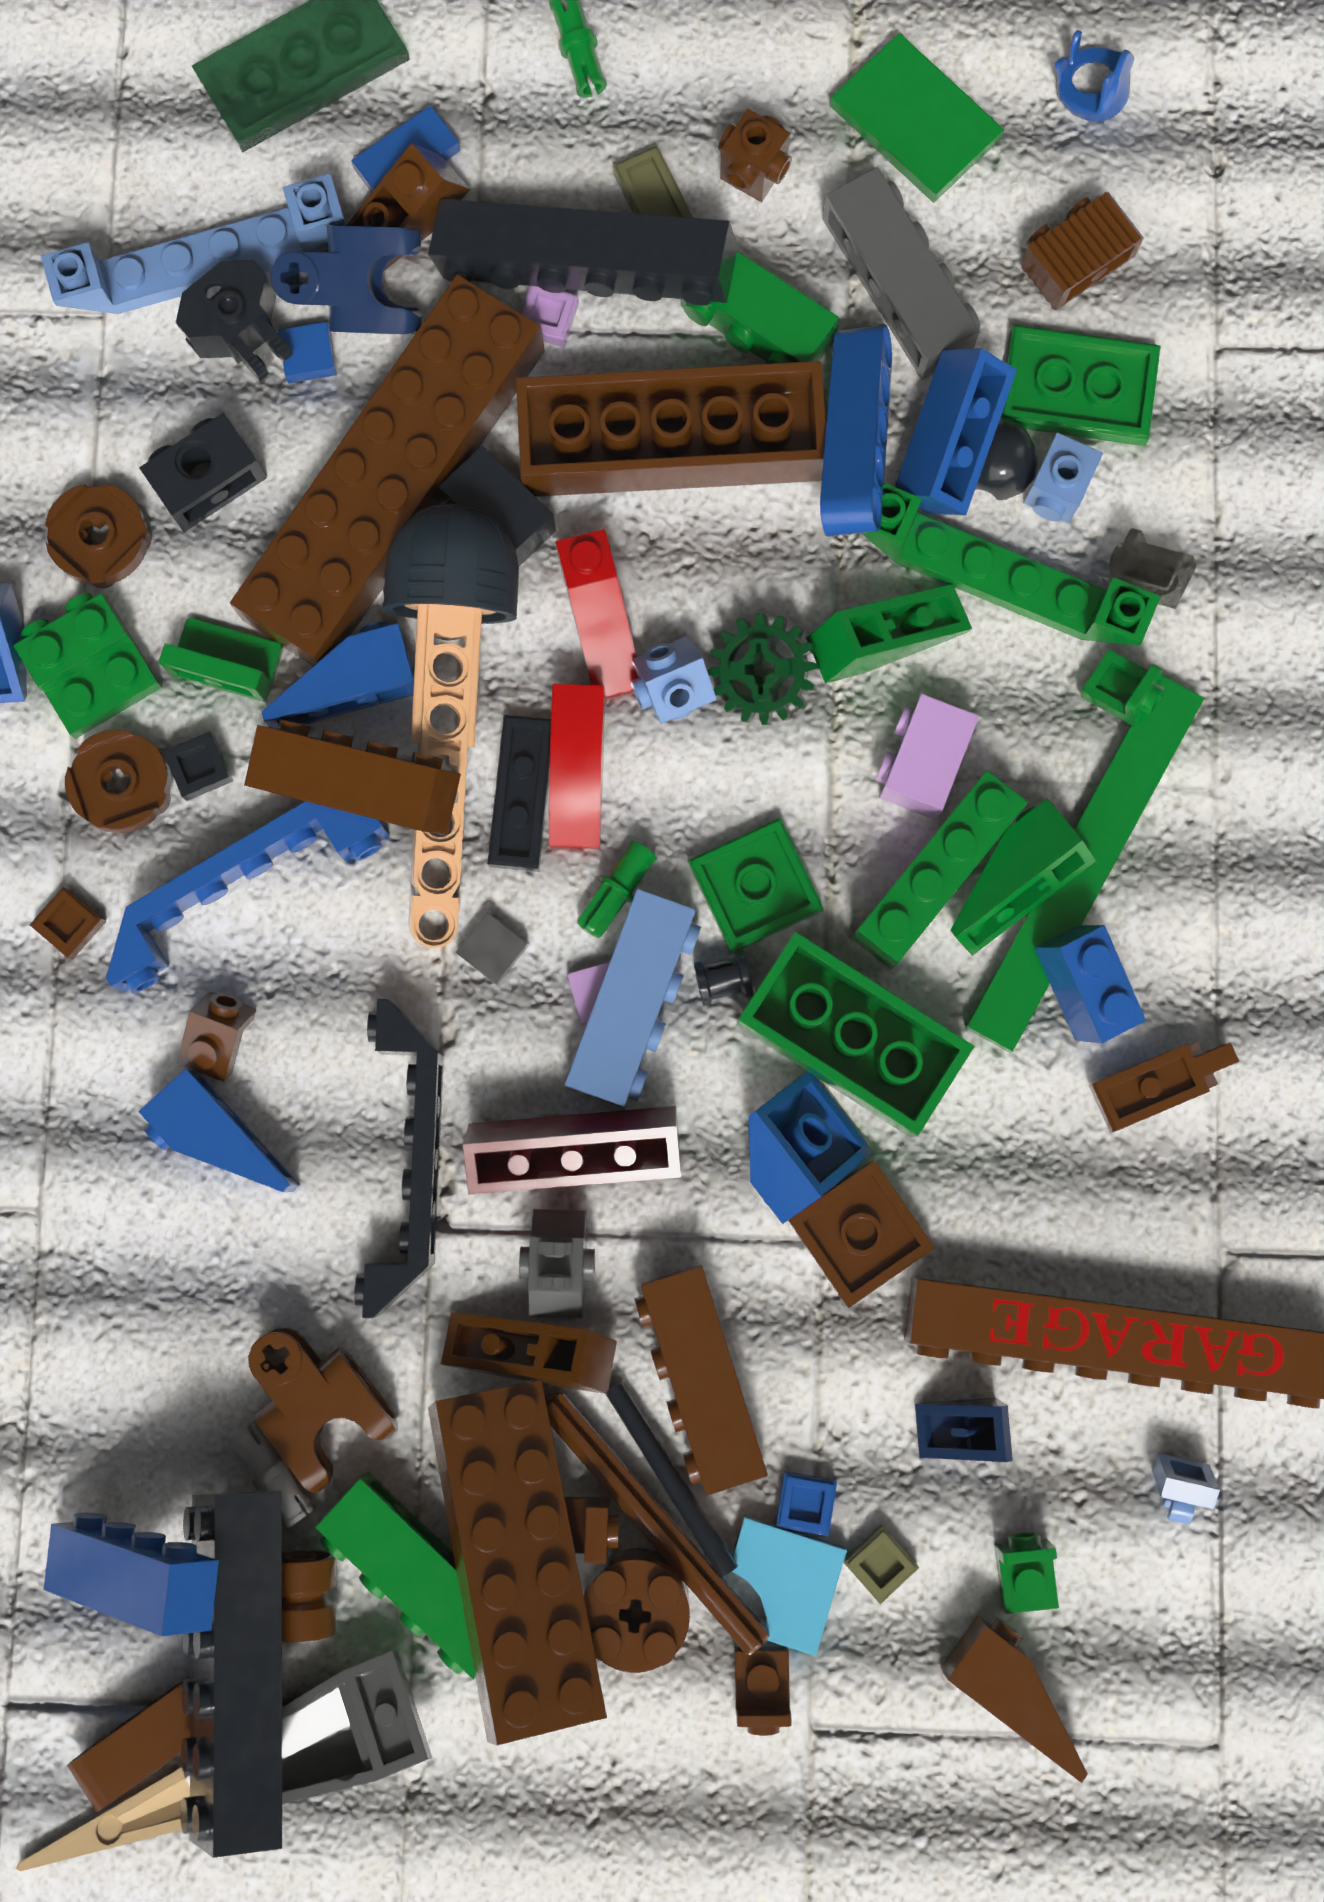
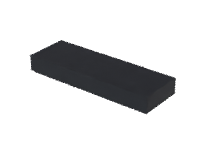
M504 715L487 863L489 867L540 872L550 775L551 719Z

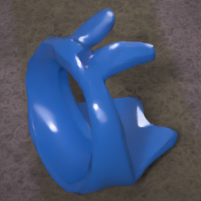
M1076 30L1070 44L1069 57H1062L1055 62L1060 101L1072 115L1092 122L1108 120L1116 116L1128 101L1130 74L1135 58L1126 49L1120 52L1105 47L1091 46L1079 51L1082 32ZM1096 62L1107 66L1112 73L1105 77L1102 91L1098 93H1083L1076 89L1072 83L1074 73L1085 64Z

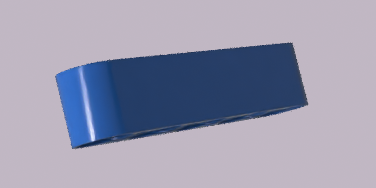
M886 324L836 331L834 335L820 493L821 523L827 537L877 532L881 527L892 374V344L890 332Z

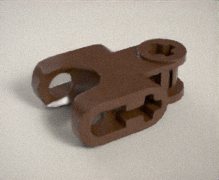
M288 1327L277 1328L258 1338L252 1345L248 1355L250 1371L272 1399L254 1413L255 1421L264 1436L306 1490L314 1493L320 1492L330 1484L333 1476V1464L326 1456L321 1445V1432L326 1422L339 1418L354 1421L365 1431L369 1438L374 1440L387 1439L398 1430L397 1417L352 1356L342 1347H338L321 1360L305 1337L297 1330ZM283 1346L286 1347L290 1355L284 1360L285 1364L281 1363L274 1367L269 1360L274 1354L273 1348L277 1350Z

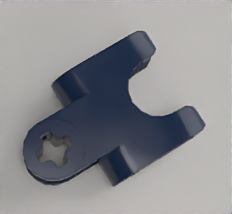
M327 226V252L293 251L284 253L277 258L271 271L273 289L287 303L329 306L330 332L416 334L422 325L421 311L418 308L400 306L391 301L384 291L382 279L384 270L392 259L402 255H417L421 251V231L415 228ZM299 273H308V284L300 283Z

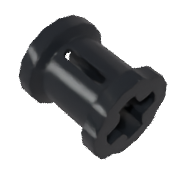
M743 950L736 952L735 957L709 964H703L701 961L693 963L703 1006L710 1005L714 999L743 993L745 997L754 996L748 964Z

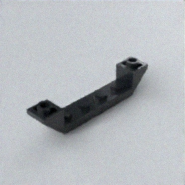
M377 999V1011L369 1012L367 1038L368 1042H375V1051L382 1055L417 1056L416 1064L408 1065L406 1080L407 1095L415 1096L414 1116H407L404 1126L405 1148H412V1169L403 1170L402 1200L410 1201L409 1222H401L399 1234L400 1253L408 1254L407 1263H367L364 1266V1274L357 1273L354 1300L355 1305L363 1306L362 1318L380 1316L435 1264L444 1056L397 1005L389 999Z

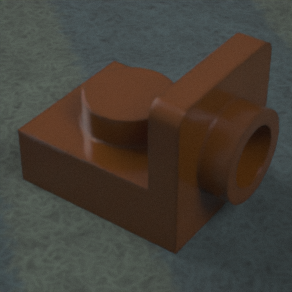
M734 1647L735 1714L737 1727H747V1732L752 1735L769 1736L778 1734L780 1727L792 1726L788 1647H761L750 1655L744 1653L740 1647Z

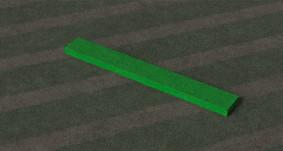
M1163 675L1162 687L1166 691L1160 704L1152 715L1149 716L1143 713L1135 726H1129L1073 828L1094 856L1096 862L1025 916L965 1026V1029L1009 1053L1014 1051L1050 984L1034 947L1077 925L1083 924L1205 699Z

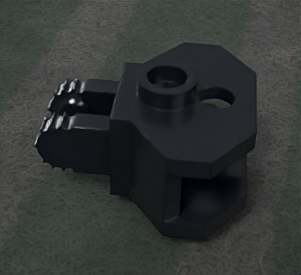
M254 260L221 261L182 292L175 323L186 336L187 344L199 358L232 357L237 364L242 361L253 375L261 381L269 375V372L262 359L253 353L257 348L266 342L275 356L283 360V362L293 355L289 346L271 324L276 296L267 275ZM213 286H220V290L209 299L207 297L208 290Z

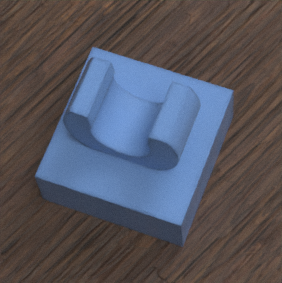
M1157 1453L1152 1472L1160 1496L1163 1498V1506L1169 1507L1168 1520L1190 1524L1195 1505L1211 1509L1215 1508L1220 1489L1210 1464Z

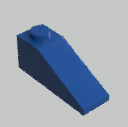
M375 622L362 627L359 634L348 636L261 711L264 722L269 727L276 729L278 728L279 719L306 725L413 696L414 669L406 639L399 624L390 625L388 622Z
M184 1069L138 1111L148 1122L143 1128L145 1133L162 1150L170 1147L173 1151L281 1192H294L300 1186L294 1177L197 1071Z

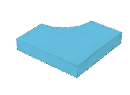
M744 1515L732 1553V1557L738 1567L732 1572L747 1580L761 1597L766 1614L765 1627L770 1634L767 1641L816 1656L847 1552L846 1548L790 1529L776 1527L774 1524Z

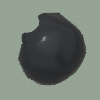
M1000 418L975 490L986 491L992 494L996 500H1007L1023 493L1034 480L1038 460L1037 450L1030 435L1022 425L1005 418Z

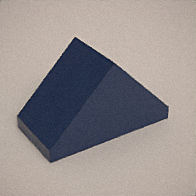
M996 1397L915 1404L919 1458L990 1462L1013 1461L1008 1405Z

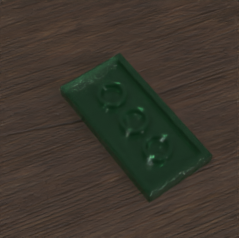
M309 0L192 65V68L243 153L409 61L410 57L406 46L377 0Z

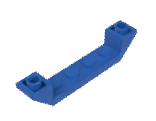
M306 801L126 906L106 975L109 985L123 992L130 990L132 993H137L155 984L160 979L157 973L169 967V964L151 935V930L156 929L157 932L175 926L183 920L184 915L182 912L199 902L201 905H208L219 900L228 893L229 889L227 886L243 876L246 879H252L263 874L273 866L272 859L287 850H290L291 853L299 852L313 844L318 839L316 833L319 831H325L336 852L347 862L353 857L356 861H361L378 852L383 846L380 841L389 837L387 830L379 820Z

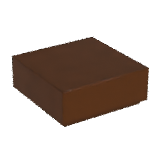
M63 886L31 922L30 926L64 956L73 960L107 921L70 889Z

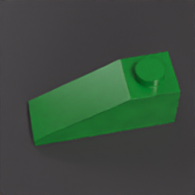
M953 584L837 611L808 635L806 640L808 643H814L816 646L812 654L816 663L820 664V673L826 684L875 670L966 634L972 630V627Z
M1048 798L1038 806L1028 808L1022 812L1016 822L1005 830L950 930L972 956L1096 862V859L1083 840Z

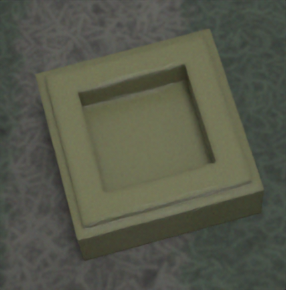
M882 1524L844 1559V1564L879 1604L883 1603L919 1569L917 1563Z

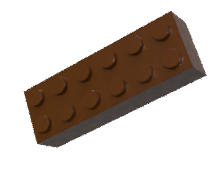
M821 361L516 378L520 475L522 484L535 497L822 481L826 422Z
M542 1380L435 1401L428 1407L487 1742L498 1746L607 1718Z

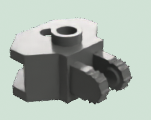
M533 1209L530 1247L521 1246L519 1254V1279H528L529 1316L583 1318L585 1281H594L595 1249L587 1248V1211Z

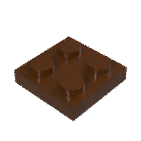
M875 1160L868 1163L788 1220L847 1308L859 1302L935 1249Z

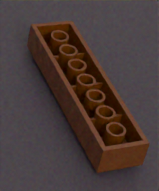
M456 275L229 602L242 621L273 641L280 643L281 646L313 666L348 636H351L385 586L384 571L386 570L387 556L398 531L416 513L425 508L440 505L443 502L439 486L480 448L516 395V378L528 377L544 354L545 349L541 326L461 276Z

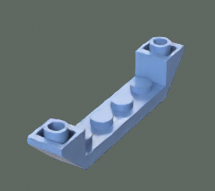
M331 173L284 186L283 191L288 208L100 261L89 242L41 255L52 300L56 306L121 314L181 297L183 291L221 261L254 260L264 272L272 271L277 258L284 253L293 251L316 252L327 242V226H343L346 224Z

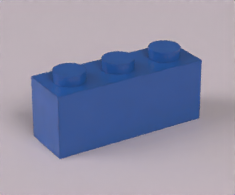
M982 348L942 350L895 484L896 488L923 498L919 509L927 514L967 515L1017 369Z

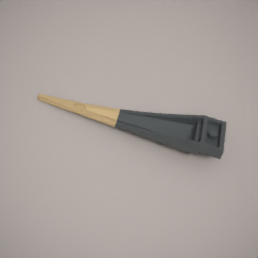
M397 1649L339 1672L282 1707V1804L375 1782L432 1758ZM181 1767L19 1862L15 1869L25 1871L182 1830L181 1802L183 1797H190V1773L184 1774Z

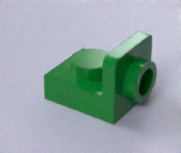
M1021 1532L1008 1535V1543L994 1544L1002 1610L1005 1614L1059 1608L1053 1560L1057 1559L1056 1547L1048 1539H1041L1040 1533Z

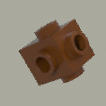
M747 109L737 125L731 122L727 126L718 145V151L721 152L720 179L762 203L774 183L777 185L781 183L791 165L792 156L788 155L790 132L786 131L783 125L775 118L768 115L760 116Z

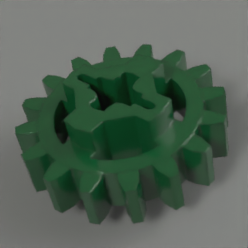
M757 613L755 626L752 627L746 619H737L739 633L735 635L723 630L720 635L726 642V647L724 650L712 648L710 651L711 655L720 659L719 667L707 670L708 675L720 677L721 684L713 689L715 696L727 695L729 697L724 706V710L727 713H732L741 707V721L745 723H750L756 713H759L762 725H771L774 712L777 713L782 721L790 720L791 712L789 706L793 704L798 708L805 709L808 704L801 696L803 690L816 691L818 687L813 681L808 680L810 672L820 670V664L808 662L807 655L816 649L815 644L811 642L800 644L799 640L804 633V629L800 626H795L789 632L785 631L787 618L779 615L774 620L772 626H769L767 615L763 613ZM773 636L784 641L791 649L795 658H784L776 650V641H774ZM749 640L750 649L740 661H734L740 647ZM763 656L765 662L772 663L775 667L774 673L766 675L765 683L763 677L754 675V666L762 665ZM788 678H795L788 693L776 701L778 699V689ZM734 681H743L752 690L754 702L746 699L739 692Z

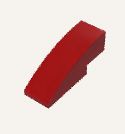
M552 684L549 775V847L600 849L606 699L604 685Z

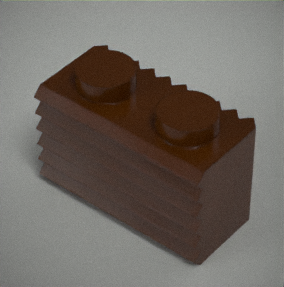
M1105 192L1094 201L1090 196L1085 197L1070 209L1066 215L1067 219L1061 224L1056 225L1054 228L1051 224L1042 226L1026 243L1028 247L1021 264L1024 272H1027L1029 279L1033 280L1034 285L1039 288L1040 294L1045 296L1046 301L1051 304L1054 310H1058L1134 258L1144 239L1109 192Z

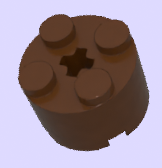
M642 1548L621 1550L610 1556L606 1564H600L589 1577L583 1596L595 1658L609 1667L628 1673L647 1672L670 1663L687 1636L690 1622L689 1593L685 1582L662 1555ZM637 1599L642 1601V1610L646 1612H642L640 1619L630 1618L629 1611L625 1610L629 1609L631 1600Z

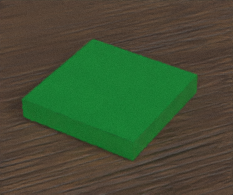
M781 818L688 860L691 872L730 954L815 916L824 910Z

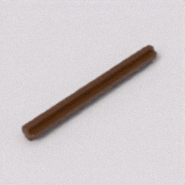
M562 1392L556 1394L546 1403L550 1426L668 1564L678 1573L680 1578L744 1653L750 1655L759 1650L770 1636L768 1629L726 1580L719 1577L707 1558L567 1395Z

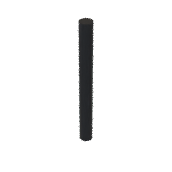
M620 1382L609 1389L608 1393L605 1394L717 1574L720 1578H723L738 1567L736 1561L624 1383Z

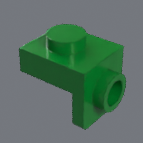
M1108 649L1082 688L1081 698L1135 726L1143 713L1149 716L1153 714L1165 694L1166 689L1162 687L1163 669L1152 664L1149 670H1146Z

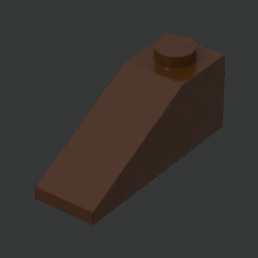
M451 1312L440 1364L529 1382L542 1380V1384L607 1394L617 1341L589 1329Z
M977 1614L940 1668L945 1677L958 1689L1082 1783L1088 1773L1031 1660L1023 1649L1018 1646L1023 1637L998 1617L990 1624Z

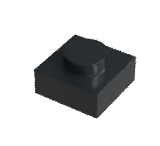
M210 731L163 751L181 797L186 801L233 782L218 742Z

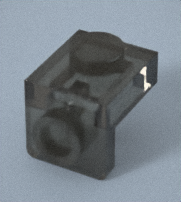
M1131 528L1124 542L1117 544L1113 550L1109 567L1113 577L1161 596L1158 605L1176 609L1197 564L1193 555L1148 544L1142 530Z

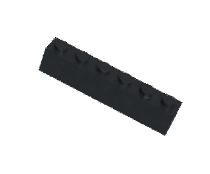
M440 199L428 255L443 279L452 282L455 276L459 275L470 283L472 281L489 282L504 289H515L518 285L535 286L551 293H562L566 289L587 291L598 297H610L613 293L635 295L637 298L645 301L674 298L683 299L693 305L704 306L711 302L727 303L738 245L728 220Z

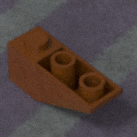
M411 143L346 226L415 228L421 231V241H423L433 233L440 199L462 200L470 191V188L440 154ZM398 256L392 259L387 264L385 270L392 264H394L397 260H399L402 256Z

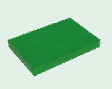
M898 33L831 96L830 107L933 203L1000 141L1004 129L901 33Z
M1013 324L1010 331L1006 363L1017 369L1000 418L1014 421L1028 430L1145 446L1150 434L1161 345Z

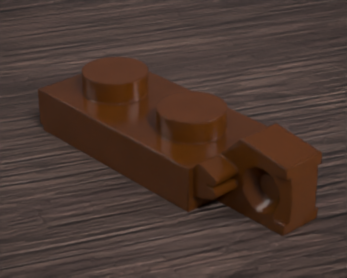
M1198 1041L1190 1045L1189 1043L1181 1045L1094 1082L1089 1087L1109 1132L1113 1133L1210 1092L1209 1088L1218 1085L1213 1073L1240 1061L1231 1042L1203 1052Z

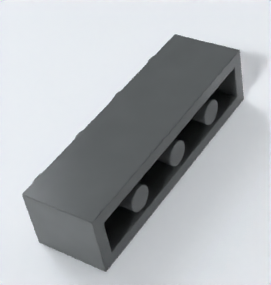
M877 166L826 194L822 220L921 380H924L934 374L942 350L974 349L980 333V322L973 307L969 303L963 304L954 290V280L948 267L943 262L937 263L929 250L928 237L921 224L917 221L912 222L903 208V198L897 185L891 180L887 182Z

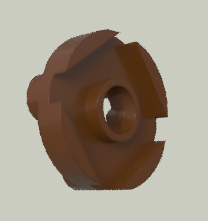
M102 484L104 487L94 486L90 488L86 485L76 486L63 493L53 503L47 514L45 526L48 528L47 552L54 563L73 580L84 584H91L96 588H109L115 582L121 581L137 569L146 555V550L151 545V532L147 527L146 518L142 510L125 491L107 484ZM92 525L98 529L105 525L109 527L106 532L107 538L101 544H87L91 539L87 530Z
M112 729L92 735L82 742L76 750L79 754L73 760L71 768L67 767L65 791L72 808L78 815L101 831L128 833L139 830L154 821L158 815L164 813L170 805L172 777L165 756L147 739L129 731ZM116 769H120L124 775H131V782L126 785V790L120 794L115 789L107 790L106 783L113 780L112 772Z

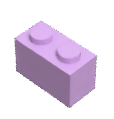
M924 694L920 695L915 708L905 705L894 734L903 737L896 755L890 752L886 753L876 781L884 783L879 798L936 820L943 811L979 716Z

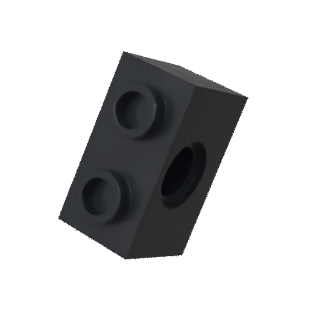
M224 412L215 418H207L200 421L191 429L188 436L172 446L166 445L157 449L150 455L148 462L139 467L183 532L188 531L267 479L257 460ZM202 462L211 463L209 470L205 474L191 476V472L196 465Z

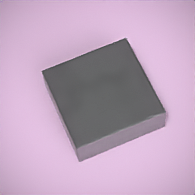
M487 912L455 953L498 985L529 945Z

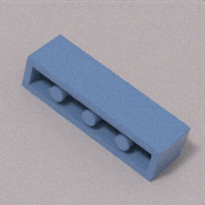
M640 889L636 890L565 1083L567 1088L624 1109L628 1098L635 1101L639 1100L648 1075L647 1071L639 1069L645 1051L647 1049L656 1052L666 1023L657 1020L664 1001L674 1004L684 976L681 973L675 972L682 952L688 955L692 954L702 927L693 924L696 913L695 909Z

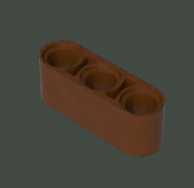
M183 1680L66 1765L96 1812L112 1803L181 1753L183 1738L190 1737V1714H184L182 1708Z

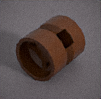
M315 1550L282 1552V1642L316 1641L329 1638L336 1633V1601L328 1597V1592L336 1586V1558L329 1552Z

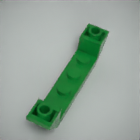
M884 483L880 530L861 534L896 564L944 584H953L954 588L1080 640L1140 645L1161 596L1115 577L1110 580L1105 589L1092 585L918 513L923 498Z

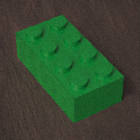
M794 932L736 1024L742 1030L910 1138L919 1136L975 1047L797 932Z

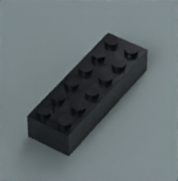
M281 1491L192 1495V1506L186 1507L184 1510V1538L186 1541L192 1540V1544L197 1545V1553L217 1559L219 1564L211 1631L182 1634L184 1655H191V1678L184 1679L182 1684L184 1714H190V1737L183 1738L181 1746L182 1770L184 1774L190 1773V1797H183L181 1802L183 1834L189 1833V1841L212 1858L282 1849Z

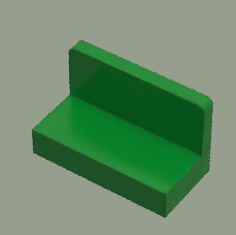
M188 618L178 646L164 643L158 662L171 676L266 703L283 653V647L278 642L194 618Z

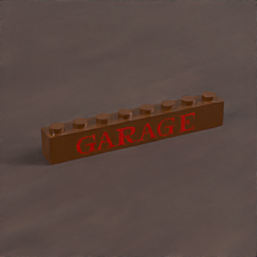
M911 1277L904 1340L910 1344L917 1345L916 1354L948 1359L949 1349L970 1352V1362L1001 1366L1002 1356L1023 1359V1369L1054 1373L1055 1363L1076 1366L1075 1376L1107 1380L1108 1370L1128 1373V1383L1151 1387H1160L1161 1378L1181 1380V1390L1203 1394H1213L1214 1385L1234 1387V1397L1255 1401H1267V1392L1287 1394V1404L1320 1409L1321 1399H1324V1332Z

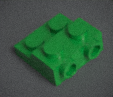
M90 593L74 597L65 605L67 612L65 615L51 623L46 619L30 623L21 631L23 640L13 645L37 687L46 694L69 735L75 739L162 688L117 611L102 593L95 597Z

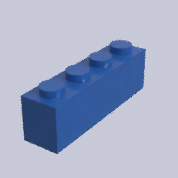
M98 1513L74 1514L73 1522L51 1524L43 1590L159 1636L211 1631L219 1560L197 1553V1545L186 1542L165 1543V1534L156 1532L135 1533L136 1525L123 1522L106 1523L107 1516Z

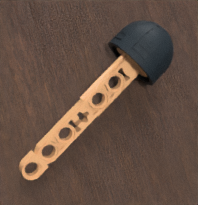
M461 504L434 505L412 516L393 539L387 556L386 570L384 571L385 586L383 587L384 602L382 609L394 615L417 619L411 743H418V753L445 757L446 766L454 767L455 772L461 773L451 816L453 824L450 832L443 837H435L429 832L413 829L411 882L417 896L410 895L408 925L413 939L420 945L430 948H439L450 943L456 935L458 927L459 898H452L460 884L467 748L475 747L481 624L505 623L517 619L519 566L513 543L505 530L493 518L476 508ZM434 636L446 641L462 638L463 647L452 643L434 645ZM439 654H452L458 659L461 665V672L457 680L444 682L436 677L433 672V662ZM437 705H448L457 713L458 724L452 733L442 734L432 727L430 714ZM434 858L444 861L450 871L448 882L441 888L436 889L426 885L421 874L424 864ZM429 910L441 912L447 921L446 932L443 936L434 940L425 938L419 930V920Z

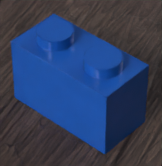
M1077 925L1034 947L1075 1041L1103 1044L1146 1021L1105 925Z

